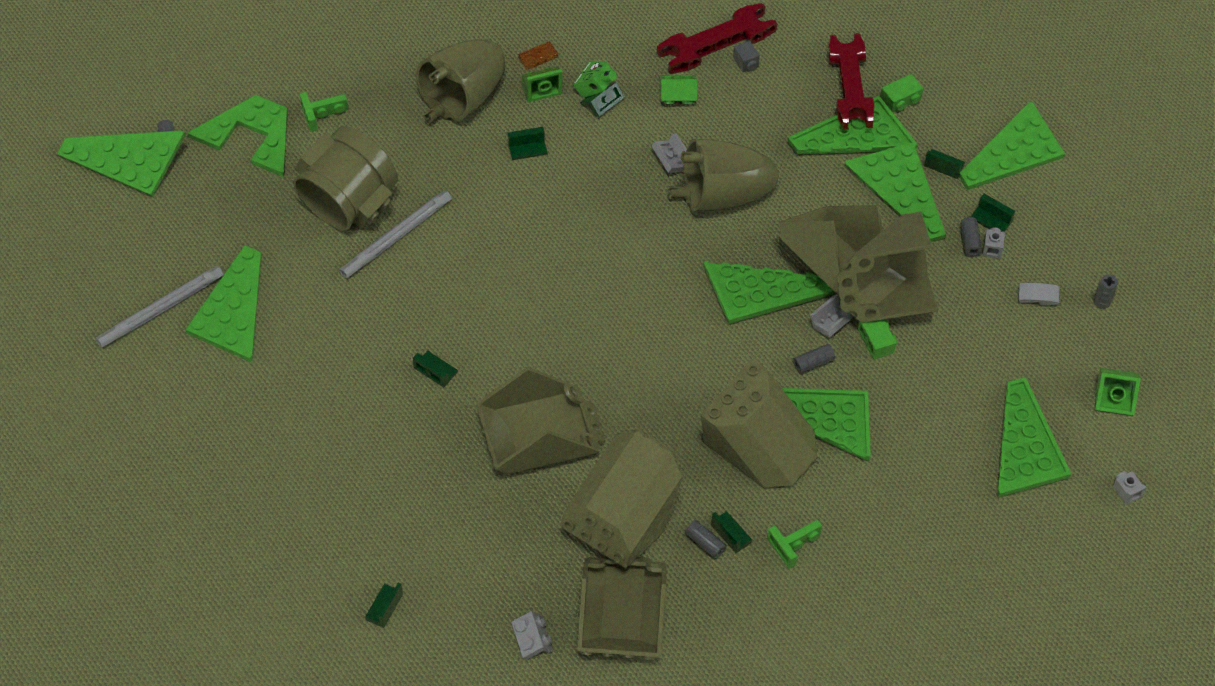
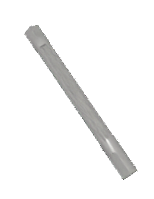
M443 190L340 268V274L348 278L451 200L449 192Z
M215 266L209 271H205L116 324L113 328L95 338L98 345L104 347L117 338H121L213 283L224 275L221 268Z

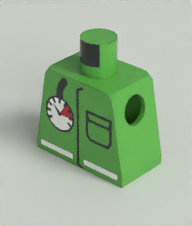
M589 61L573 83V86L583 98L604 92L611 81L616 80L617 75L606 61Z

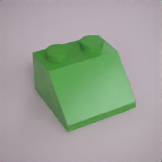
M552 67L522 75V88L527 101L532 102L562 94V69Z
M660 75L661 101H664L665 104H675V101H682L683 104H692L693 101H697V77L695 75Z
M1100 368L1096 386L1095 410L1134 416L1141 381L1139 373Z

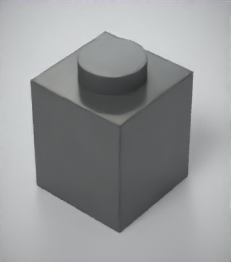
M750 41L734 46L733 58L742 72L754 70L759 66L760 55Z

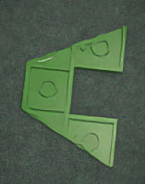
M254 95L187 133L188 138L219 151L238 125L267 136L251 158V164L284 177L288 110L285 106Z

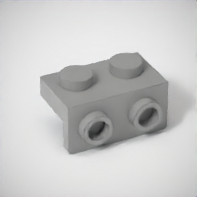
M675 133L672 134L668 141H655L651 147L667 172H683L684 163L681 160L682 151L686 152L687 149L679 136Z
M837 294L810 315L813 329L828 337H831L855 317L849 312L846 313L841 310L840 298Z
M530 611L511 622L524 659L528 660L542 651L548 653L553 651L551 646L552 639L546 631V621L542 615Z

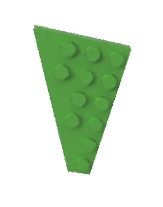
M880 96L873 98L875 105L873 128H867L866 123L862 119L855 118L849 121V129L843 130L837 115L788 137L787 141L796 154L879 152L914 142L916 149L918 146Z
M1029 102L960 172L959 178L966 190H970L1062 159L1065 153L1033 102Z
M183 131L65 138L57 155L153 197L186 134Z
M914 142L845 161L846 168H849L856 174V177L863 181L874 194L881 197L884 203L891 207L899 217L903 214L921 212L930 242L946 238V233Z
M246 245L242 248L185 329L186 334L249 362L253 360L259 276L261 271L260 264L262 259L261 252Z
M703 262V267L728 324L835 294V291L818 275L812 273L804 275L796 274L789 270H772L771 268H764L763 270L751 268L748 265Z
M1026 377L1009 381L1006 387L997 493L999 497L1064 480L1071 476V472Z
M782 388L813 428L816 438L864 460H870L868 391Z

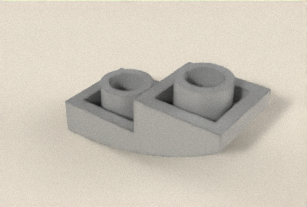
M1020 283L1019 301L1020 303L1039 302L1041 306L1060 304V286L1043 283Z

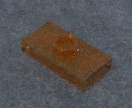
M550 41L518 54V58L526 70L558 57V52Z

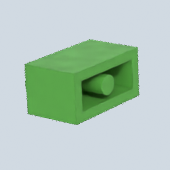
M910 74L882 87L880 97L894 113L903 110L908 105L918 103L922 98L924 88Z
M886 319L863 323L859 321L858 331L873 360L895 352L897 339L890 332L889 323Z

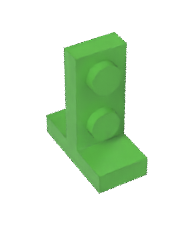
M307 92L299 93L301 107L310 132L317 130L316 118L348 111L345 94L310 103Z
M817 519L786 537H783L777 527L773 526L768 529L767 539L790 569L796 566L798 556L794 551L800 549L806 542H813L818 539L822 525Z

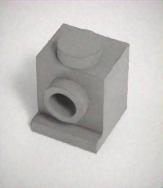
M999 228L986 230L982 256L1001 259L1005 232H1001Z
M1133 471L1119 473L1113 485L1126 505L1142 498L1146 490V486L1141 484Z

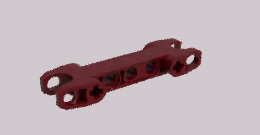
M764 4L747 5L736 10L732 20L690 37H686L684 33L670 36L657 46L656 53L659 57L668 55L676 57L668 63L670 73L685 72L699 66L702 62L701 57L748 39L754 44L764 40L777 30L778 23L773 19L768 21L758 20V18L765 14L766 7Z
M854 33V40L850 43H841L835 34L830 35L829 63L830 65L839 64L844 99L836 100L837 117L843 130L849 129V121L855 118L862 119L866 123L867 128H873L874 99L873 97H864L859 63L866 62L865 43L860 33Z

